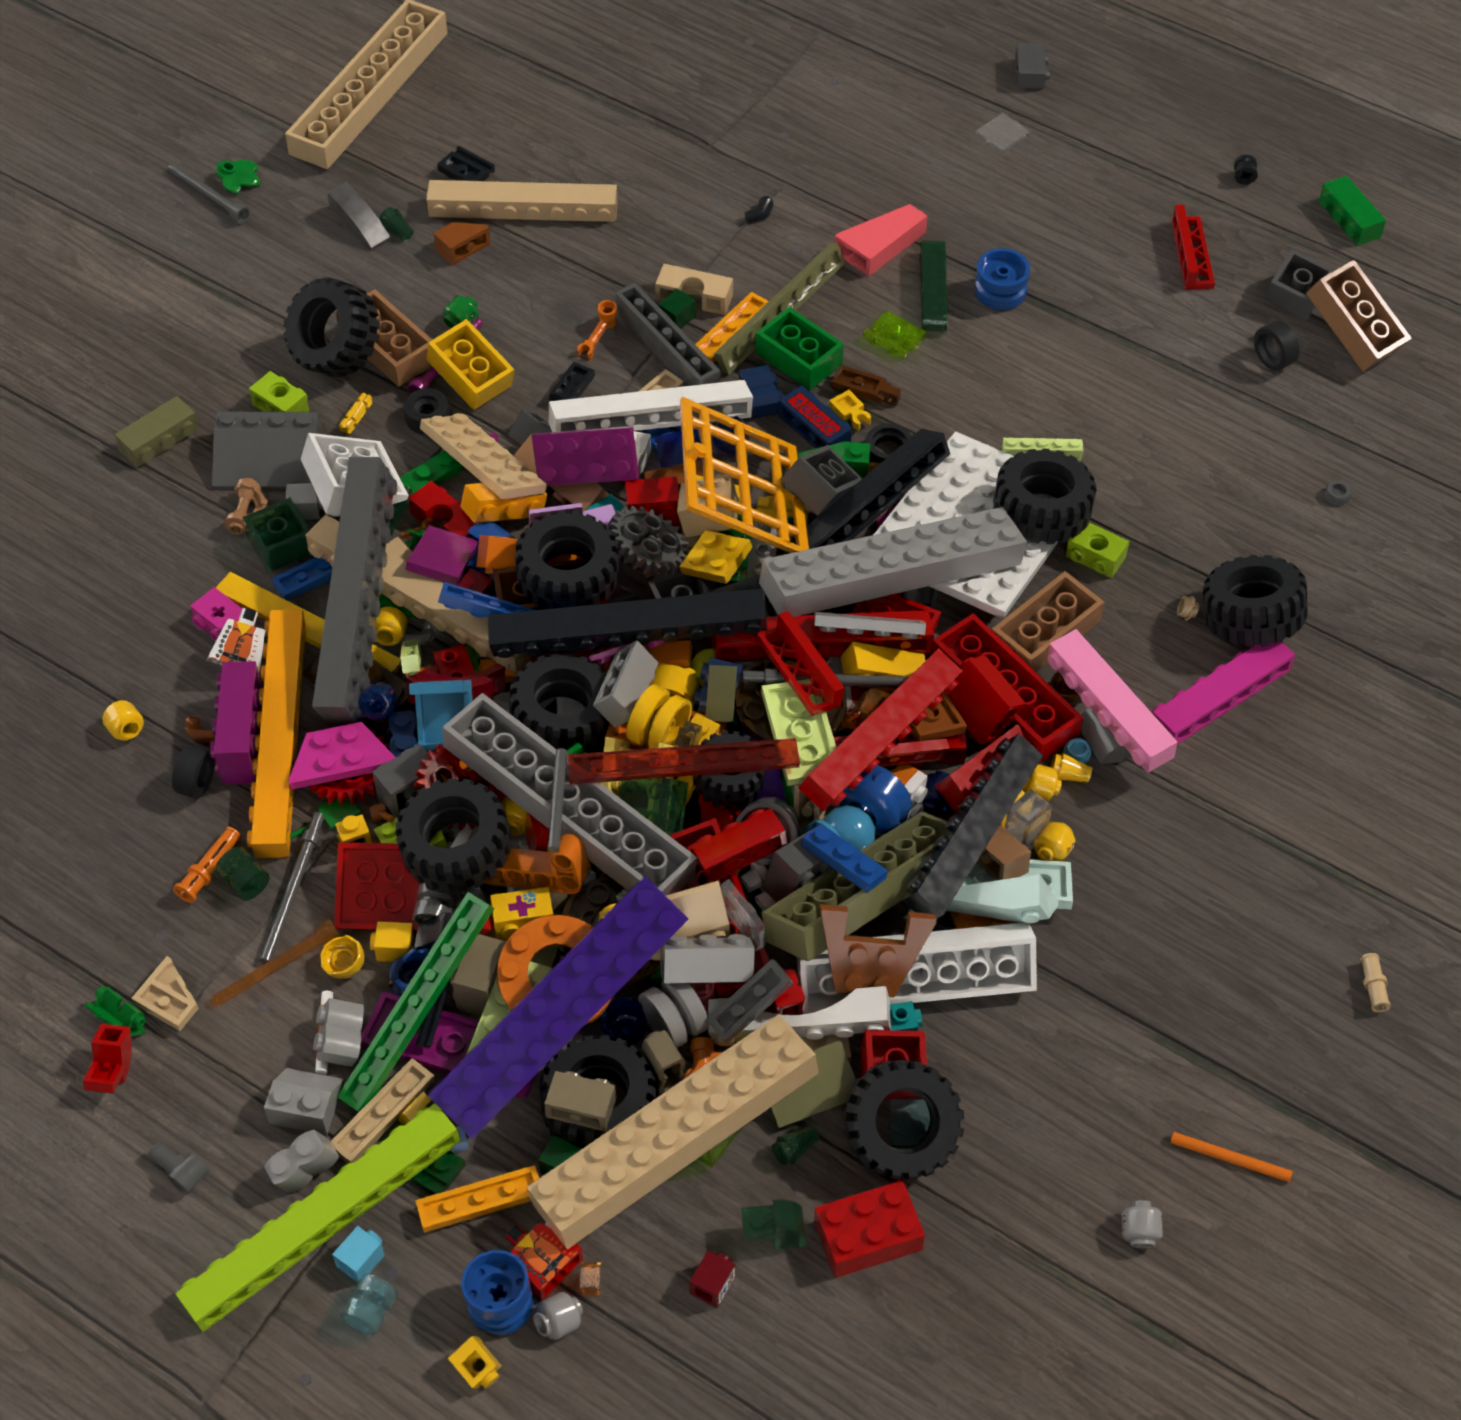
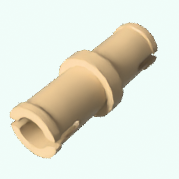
M1376 953L1365 954L1360 958L1365 976L1363 980L1364 988L1369 992L1372 1011L1382 1013L1391 1007L1386 991L1387 978L1382 974L1379 955Z

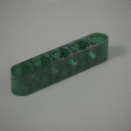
M921 240L922 331L947 332L946 243L943 240Z

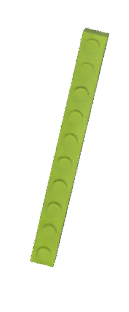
M436 1103L421 1109L413 1120L404 1126L395 1128L387 1139L380 1144H374L369 1147L364 1155L354 1163H348L339 1170L338 1175L331 1180L317 1185L312 1194L305 1199L291 1204L282 1216L265 1223L260 1232L252 1238L239 1242L235 1246L234 1251L226 1257L213 1261L200 1276L187 1280L181 1286V1290L175 1294L200 1330L205 1332L460 1143L461 1140L456 1127Z

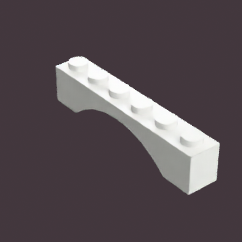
M886 986L856 988L841 1001L814 1013L781 1015L800 1037H806L811 1040L822 1039L827 1035L847 1038L855 1033H864L865 1030H891L890 1001ZM729 998L709 999V1017ZM763 1011L729 1043L722 1041L710 1023L709 1035L714 1040V1044L731 1046L778 1014Z

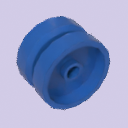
M1005 248L989 250L983 254L977 263V276L975 279V295L978 301L986 307L995 310H1009L1022 304L1027 296L1030 264L1026 257L1017 251Z

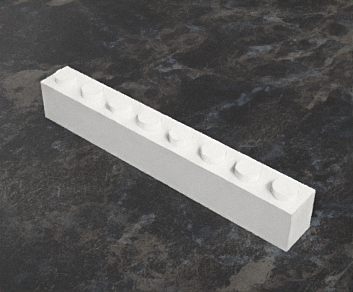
M745 380L550 401L549 425L552 432L633 426V431L681 426L680 399L682 396L733 419L751 418L753 396ZM692 411V417L699 419V414Z

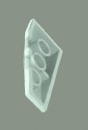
M1036 874L961 886L946 911L1020 923H1036L1039 920L1051 917L1058 907V900L1041 875Z

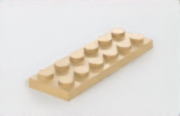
M456 413L453 416H433L432 418L421 419L420 429L499 498L508 499L545 493L546 483L523 465L521 461L511 455L507 449L498 444L494 438L485 433L481 427L472 422L467 415Z

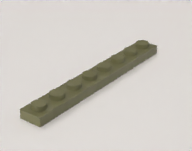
M831 242L714 353L722 374L729 375L755 350L757 331L788 307L796 311L845 264L838 243Z

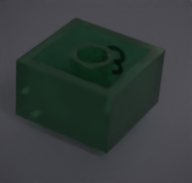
M291 498L242 517L247 538L267 572L311 555L305 536L310 529Z

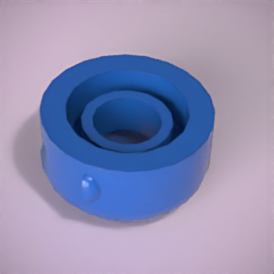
M877 765L870 774H867L865 771L861 774L864 779L854 790L851 791L847 788L844 791L847 796L840 802V807L849 805L861 808L871 817L875 826V835H884L899 826L900 821L909 814L912 809V800L904 784L890 771Z

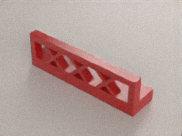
M1184 204L1175 205L1171 223L1185 290L1214 289L1215 281L1201 217L1187 216ZM1189 225H1195L1196 229L1190 231ZM1192 240L1200 245L1197 248H1194ZM1196 257L1201 259L1203 263L1198 265L1196 262ZM1198 273L1206 277L1207 280L1197 281Z
M789 611L780 613L777 626L758 633L756 640L811 716L840 707L844 686ZM779 637L783 645L782 647L770 644L768 640ZM786 656L795 659L797 662L796 666L784 663L782 657ZM796 675L808 678L811 681L810 686L799 683L795 679ZM811 694L822 697L825 702L814 705L809 697Z
M910 732L902 743L895 744L896 747L886 758L882 755L877 758L880 761L878 766L939 761L950 748L947 739L914 742L915 739ZM848 736L834 737L836 748Z

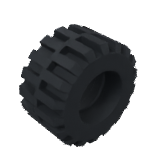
M721 731L719 736L714 733L710 735V740L704 739L701 742V747L697 748L694 757L693 785L696 786L698 795L703 794V800L706 803L712 801L713 806L719 808V805H723L725 809H731V806H736L738 809L743 807L744 802L746 804L753 802V797L757 798L760 794L766 768L765 754L763 750H759V744L756 741L751 742V737L746 734L742 737L739 736L740 732L734 731L733 734H728V731ZM721 765H733L739 768L742 773L725 775L715 768Z

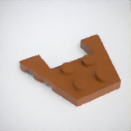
M820 904V914L836 993L850 994L856 988L886 986L889 997H895L936 925L937 918L935 914L908 912L903 940L845 935L848 917L847 907Z

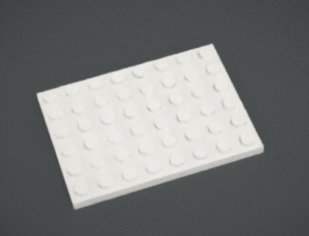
M955 431L947 441L951 455L905 494L874 535L993 509L998 472L1000 467L1004 465V462L1013 456ZM1034 494L1042 498H1055L1046 494ZM1026 539L1027 545L1021 565L935 584L930 587L1004 619L1059 541H1056L1054 544H1046V542L1037 544L1032 543L1030 539Z

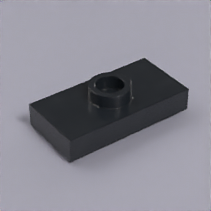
M573 362L550 392L549 400L558 401L579 398L595 377V370Z

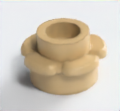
M1183 596L1178 604L1177 616L1183 617L1184 621H1188L1191 617L1195 618L1198 613L1199 603L1196 602L1194 596Z

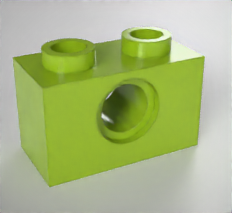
M271 371L249 388L253 406L262 412H309L307 394L301 388H296L288 383L284 377L277 376Z
M1089 522L1081 534L1073 539L1070 537L1068 540L1066 557L1095 570L1097 573L1112 578L1127 556L1130 541Z

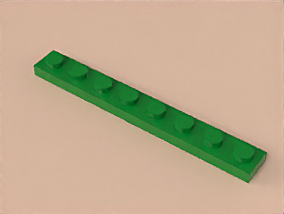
M467 892L337 1097L360 1112L378 1093L495 908Z

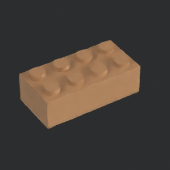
M1355 260L1321 278L1306 293L1363 372L1397 352L1412 339Z
M374 289L367 293V295L371 296L374 301L373 306L377 308L379 316L376 318L380 322V329H377L379 338L378 342L374 343L373 349L375 350L367 359L394 384L400 387L432 367L426 360L428 343L432 339ZM337 311V312H336V319H337V325L339 326V315H338V311Z
M1064 571L994 626L992 631L1037 673L1049 663L1048 653L1051 642L1075 629L1083 636L1101 621L1104 601Z

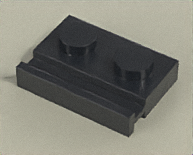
M457 146L455 152H450L437 164L439 172L455 181H485L488 178V174L495 172L494 164L461 146Z

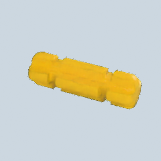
M361 393L356 399L357 401L351 406L345 415L346 418H343L339 424L342 433L349 435L353 432L355 426L372 404V397L369 394Z

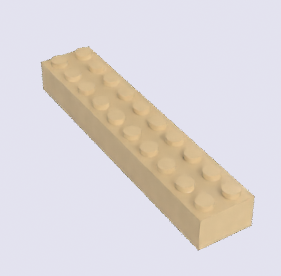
M406 0L285 133L289 155L328 170L448 34L445 12L412 0Z
M778 1014L529 1185L527 1190L533 1206L566 1249H569L819 1074L816 1054L783 1017Z

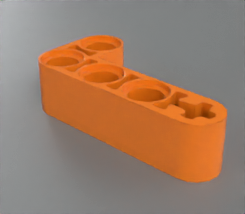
M564 834L560 838V847L557 853L511 848L510 853L506 855L507 861L502 868L497 867V874L492 879L486 878L483 882L489 885L521 889L549 887V892L576 894L580 891L587 877L590 864L583 841L575 835Z

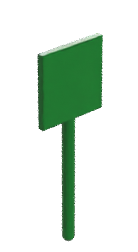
M335 799L331 804L327 801L316 807L318 812L325 816L323 823L326 821L331 829L335 828V824L343 821L345 817L361 814L355 804H350L349 799H345L342 806L339 805V800ZM310 823L290 833V840L304 833L309 828Z

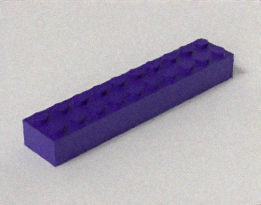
M643 876L430 1091L428 1096L473 1139L689 918L646 876Z

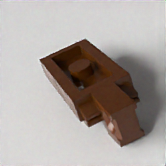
M840 365L831 381L832 389L842 392L850 390L855 396L878 403L885 402L886 404L897 406L901 398V389L891 386V384L886 382V378Z

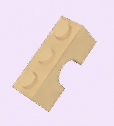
M663 264L655 283L656 301L661 302L678 288L687 295L695 294L702 297V311L726 315L733 297V278Z

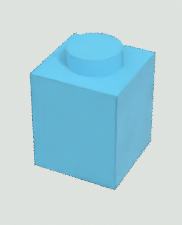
M357 1226L332 1254L336 1267L361 1284L385 1256L381 1244L382 1239L372 1230L365 1232Z

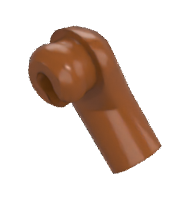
M191 715L185 719V732L194 742L211 743V741H215L216 735L213 734V730H206L200 724L198 716Z

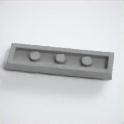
M814 612V625L819 626V630L825 632H836V628H847V633L863 634V630H872L874 635L888 637L891 636V632L902 633L901 637L918 639V634L925 635L926 623L920 620Z

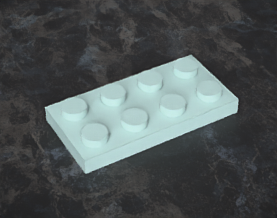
M1030 860L1029 873L1021 877L1040 874L1058 900L1057 909L1072 910L1071 862ZM976 863L962 886L996 881V879Z

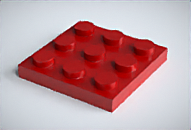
M338 843L335 930L376 931L378 922L413 923L414 931L418 930V925L413 922L412 918L415 904L419 901L417 899L419 883L408 872L397 843Z

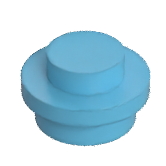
M1075 738L1065 745L1063 753L1085 764L1091 757V748L1085 740Z

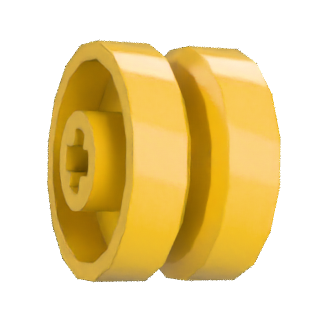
M656 684L649 686L642 693L631 713L626 731L627 739L640 746L648 744L649 750L653 752H658L659 743L673 746L689 723L692 702L679 695L670 697L668 690Z

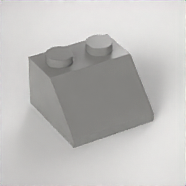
M286 1068L273 1080L264 1106L268 1123L302 1131L315 1130L320 1134L328 1135L339 1101L337 1096L344 1086V1079Z

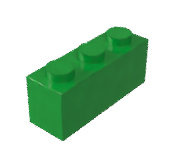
M1347 175L1323 184L1319 197L1321 206L1328 211L1334 221L1342 227L1347 236L1357 246L1382 237L1386 219Z

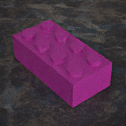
M256 661L222 662V672L217 673V688L220 690V694L215 696L214 701L215 711L218 712L217 718H213L212 722L213 734L216 737L215 741L210 743L211 758H215V772L220 774L223 784H252V782H256L257 776L253 772V760L258 758L259 752L255 748V736L260 734V728L257 725V712L262 711V705L259 702V689L262 688Z

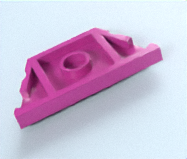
M362 722L306 733L289 778L290 788L292 790L369 774L381 764L389 762L396 757Z

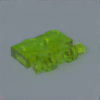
M886 310L873 323L872 331L868 328L864 331L863 337L869 340V343L873 346H880L886 349L887 353L893 357L899 356L905 359L908 351L913 352L926 339V331Z

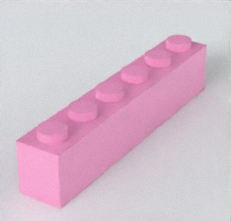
M1077 629L1050 643L1048 662L1051 668L1057 670L1064 677L1067 686L1079 694L1083 704L1093 710L1099 722L1104 727H1108L1114 734L1117 743L1124 746L1130 752L1133 761L1137 765H1141L1149 773L1175 758L1178 743L1175 738Z

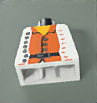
M242 608L239 621L228 619L206 661L222 665V662L256 661L259 673L265 630L254 627L258 612Z

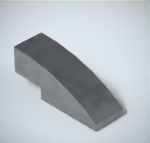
M347 182L327 192L329 206L343 218L344 226L371 251L391 240L390 235L372 209Z

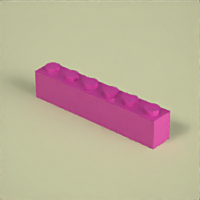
M1273 642L1269 643V646L1262 647L1261 645H1254V647L1246 652L1241 651L1236 654L1232 661L1226 665L1221 664L1216 667L1212 674L1206 678L1201 677L1196 680L1192 687L1186 691L1181 690L1177 692L1172 700L1166 704L1161 703L1153 709L1152 714L1175 738L1178 745L1289 672L1296 654L1283 642L1277 644Z

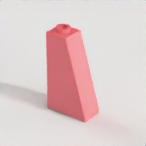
M909 204L839 232L835 235V243L839 244L845 261L870 276L926 233L928 216Z

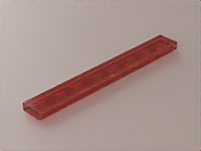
M796 738L569 754L567 755L569 783L572 785L799 768L800 759Z

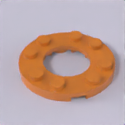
M551 915L540 917L524 924L510 936L501 951L497 967L499 992L509 1011L533 988L528 978V967L534 955L547 947L555 945L572 949L593 926L570 916ZM611 999L586 1024L596 1020L607 1008Z

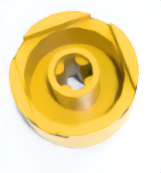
M659 662L654 672L655 677L649 686L656 684L668 690L670 697L679 695L692 702V711H695L696 706H693L697 689H700L695 670Z

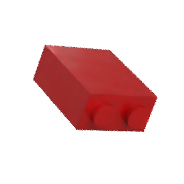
M986 655L976 658L969 657L960 665L963 672L956 679L959 684L948 697L966 723L967 730L979 744H984L999 738L1026 703Z

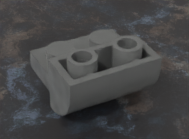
M1088 708L1081 714L1084 717L1081 733L1100 764L1122 762L1126 755H1131L1124 746L1117 743L1114 734L1108 727H1104L1099 722L1097 715L1091 708Z

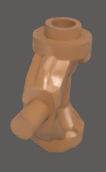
M243 478L236 482L234 489L236 496L239 498L238 506L234 512H230L226 516L224 526L230 533L234 535L246 534L251 527L262 523L264 517L279 520L281 510L267 507L268 500L261 493V486L254 479ZM252 501L255 504V509L252 513L247 514L248 505Z

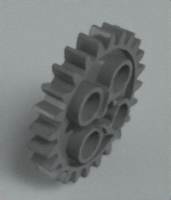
M631 506L629 510L623 507L621 512L616 511L608 523V529L613 532L615 541L618 543L619 556L625 557L623 563L631 562L633 564L632 569L635 570L637 567H640L643 574L648 570L654 577L657 572L662 577H665L667 573L672 576L675 571H680L679 566L690 552L687 549L689 543L683 541L685 535L677 533L679 527H672L670 525L672 523L671 519L663 520L662 513L658 516L654 515L653 509L648 513L642 506L639 511L634 506Z

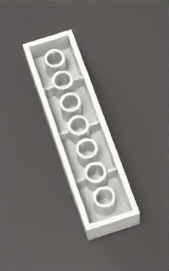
M1015 923L931 932L895 997H889L890 1004L1037 991L1036 937L1030 924ZM904 934L872 938L903 940ZM828 949L808 962L796 956L798 986H801L805 996L802 1009L803 1014L814 1013L828 1008L849 995L846 993H836Z

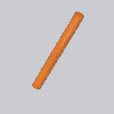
M1173 1132L1171 1144L1286 1182L1291 1180L1292 1170Z

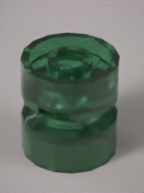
M235 847L227 851L219 859L215 868L216 873L221 879L230 885L232 891L243 901L250 900L259 895L266 888L270 879L266 870L259 863L255 862L253 856L243 847Z

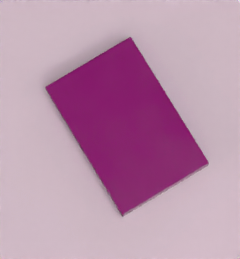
M429 525L407 560L405 570L457 585L476 552L479 541Z

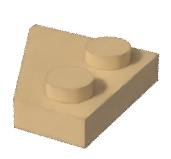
M166 956L131 998L134 1005L179 1031L182 1030L198 1010L196 1001L188 991L185 982L168 956Z

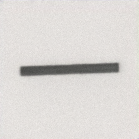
M557 749L555 754L547 848L551 853L559 852L567 762V750Z

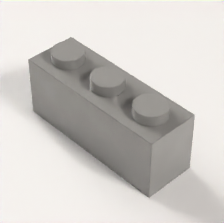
M638 641L617 650L593 706L615 728L624 723L628 724L638 699L655 677L654 672L659 662Z
M742 934L729 935V938L701 935L699 938L690 939L682 935H673L661 947L660 974L664 984L748 982L754 975L755 947L750 937Z

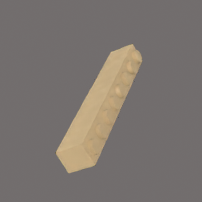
M429 180L427 193L428 216L616 222L617 185Z

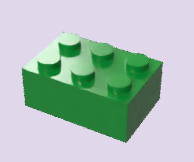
M788 307L756 332L755 353L808 390H812L843 364L844 343L791 307Z

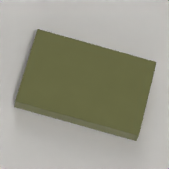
M841 1040L812 1050L816 1054L819 1074L770 1107L777 1129L846 1104L844 1102L847 1093L851 1094L854 1089L852 1085L856 1078Z

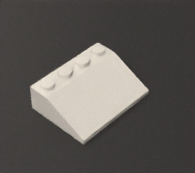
M308 433L301 461L326 514L340 517L349 457H380L385 466L389 468L393 479L397 481V493L393 495L392 504L408 499L409 495L381 441Z

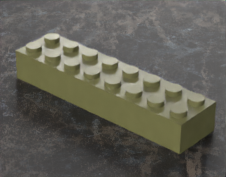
M921 811L873 841L867 847L860 850L862 853L888 870L886 879L868 893L831 868L762 912L765 941L807 962L827 950L820 914V904L847 907L848 917L845 935L855 932L858 928L903 900L908 892L906 889L907 884L921 872L920 864L926 857L932 855L934 852L932 846L940 836L945 835L947 831L945 826L948 822Z

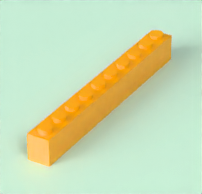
M303 609L270 610V620L265 621V636L268 637V643H263V658L266 659V665L261 666V680L264 682V688L259 689V702L262 705V711L257 712V725L260 728V734L255 736V748L259 752L258 758L253 760V772L257 776L256 782L251 784V796L255 800L254 806L249 808V821L253 824L252 830L247 832L248 848L252 847L255 858H287L290 854L294 789L291 790L289 778L297 758L306 621Z

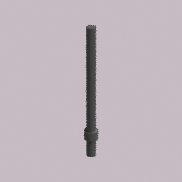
M776 669L742 671V682H760L764 685L786 682L781 673L777 672ZM835 674L843 686L899 687L907 680V677ZM796 675L795 679L799 681L806 680L808 678Z
M314 812L309 828L304 831L301 838L302 847L260 957V962L264 964H271L313 848H316L319 842V831L325 817L320 812Z

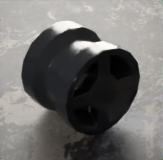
M1241 155L1235 159L1234 178L1238 183L1247 185L1255 182L1257 179V160L1254 156Z

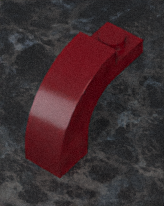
M498 663L474 675L465 677L444 676L426 668L407 678L408 702L416 705L415 695H410L409 684L416 682L471 680L472 701L482 693L494 701V696L506 691L505 666Z

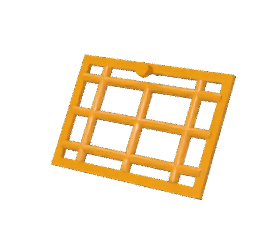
M682 396L680 399L686 509L789 553L808 550L809 545L803 501L797 495H793L785 489L781 480V466L789 470L798 459L796 446ZM692 411L699 414V419L692 417ZM710 419L733 428L734 434L710 424ZM693 428L700 431L701 443H694ZM745 434L767 443L769 449L746 440ZM711 436L735 446L737 468L712 457ZM779 449L786 452V457L780 454ZM746 451L770 461L773 483L748 473ZM697 457L702 458L704 488L697 485L695 464ZM714 470L739 481L740 503L715 493ZM749 485L774 495L776 518L752 508ZM698 497L705 500V506L698 503ZM785 500L792 502L794 526L787 522ZM716 505L742 515V522L718 512ZM753 520L777 530L778 537L753 527ZM789 536L796 538V544L790 542Z

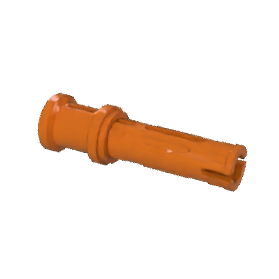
M226 827L225 831L213 846L210 847L199 863L191 865L187 869L188 874L181 883L174 885V893L183 901L194 903L197 899L196 895L202 887L209 885L211 882L213 871L224 860L237 841L241 839L240 833L232 827ZM223 846V848H222V849L220 850V852L216 855V857H215L214 859H212V858L214 857V855L218 852V850Z

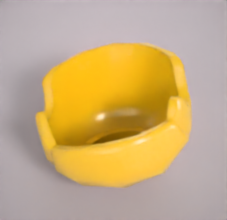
M349 935L333 938L324 945L320 954L321 967L329 976L335 979L353 977L360 972L364 964L365 954L361 944Z

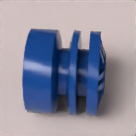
M491 1250L479 1254L469 1262L462 1275L461 1287L471 1321L475 1326L489 1335L501 1336L516 1332L524 1326L533 1313L534 1297L525 1264L516 1255L502 1250Z

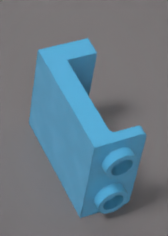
M471 680L430 681L409 684L410 695H415L418 744H421L427 753L429 750L435 752V747L439 743L443 746L442 727L472 702Z

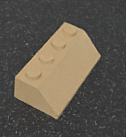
M718 881L666 895L689 918L674 935H682L687 937V939L699 938L701 935H714L717 938H727L731 935L730 924ZM661 948L650 959L660 960Z

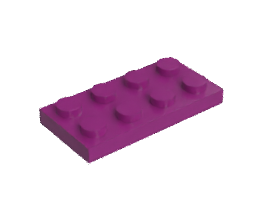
M633 426L535 433L531 435L536 474L546 483V486L636 480L639 478Z

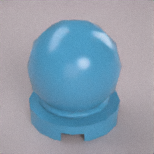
M849 805L833 809L823 820L816 819L806 825L802 831V835L818 825L823 824L858 850L867 847L875 841V826L871 817L861 808Z

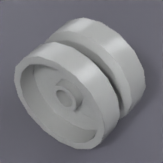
M662 981L661 990L653 986L639 995L642 1013L653 1032L667 1031L676 1048L687 1042V1034L695 1038L709 1029L707 1013L689 983L664 984Z

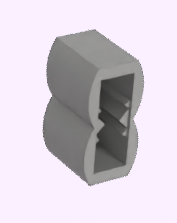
M328 998L324 1006L319 1007L316 1023L320 1024V1033L316 1034L313 1044V1050L317 1051V1061L349 1067L355 1064L358 1060L361 1046V1028L364 1014V1006L362 1004Z
M311 1130L295 1139L289 1149H284L274 1154L267 1161L264 1168L274 1185L288 1193H294L304 1188L314 1175L323 1173L331 1168L339 1158V1155L328 1138L315 1130Z

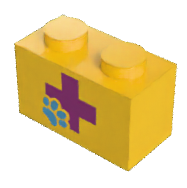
M549 887L490 895L492 907L495 908L493 910L496 939L508 940L517 929L534 919L553 915Z

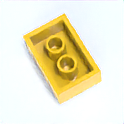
M467 319L428 343L426 360L473 410H476L512 386L515 369Z

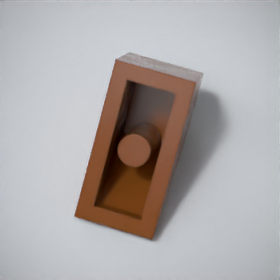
M452 222L434 232L436 251L452 266L491 244L489 227L486 224Z

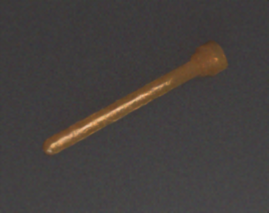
M327 919L318 925L314 935L213 995L211 998L212 1003L216 1006L221 1005L320 944L324 946L333 938L340 937L331 921Z

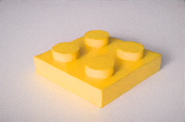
M705 530L679 566L681 572L685 575L727 584L752 549L751 541Z

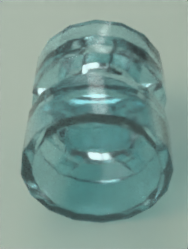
M363 1274L353 1290L356 1297L348 1299L340 1316L348 1325L356 1330L369 1335H376L385 1320L383 1312L391 1309L398 1296V1292L383 1279L374 1275Z

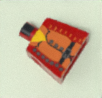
M542 1223L537 1224L529 1233L517 1224L508 1231L505 1237L514 1246L510 1253L516 1255L525 1264L531 1290L539 1301L546 1299L583 1261L582 1248L578 1244L566 1249L553 1230Z

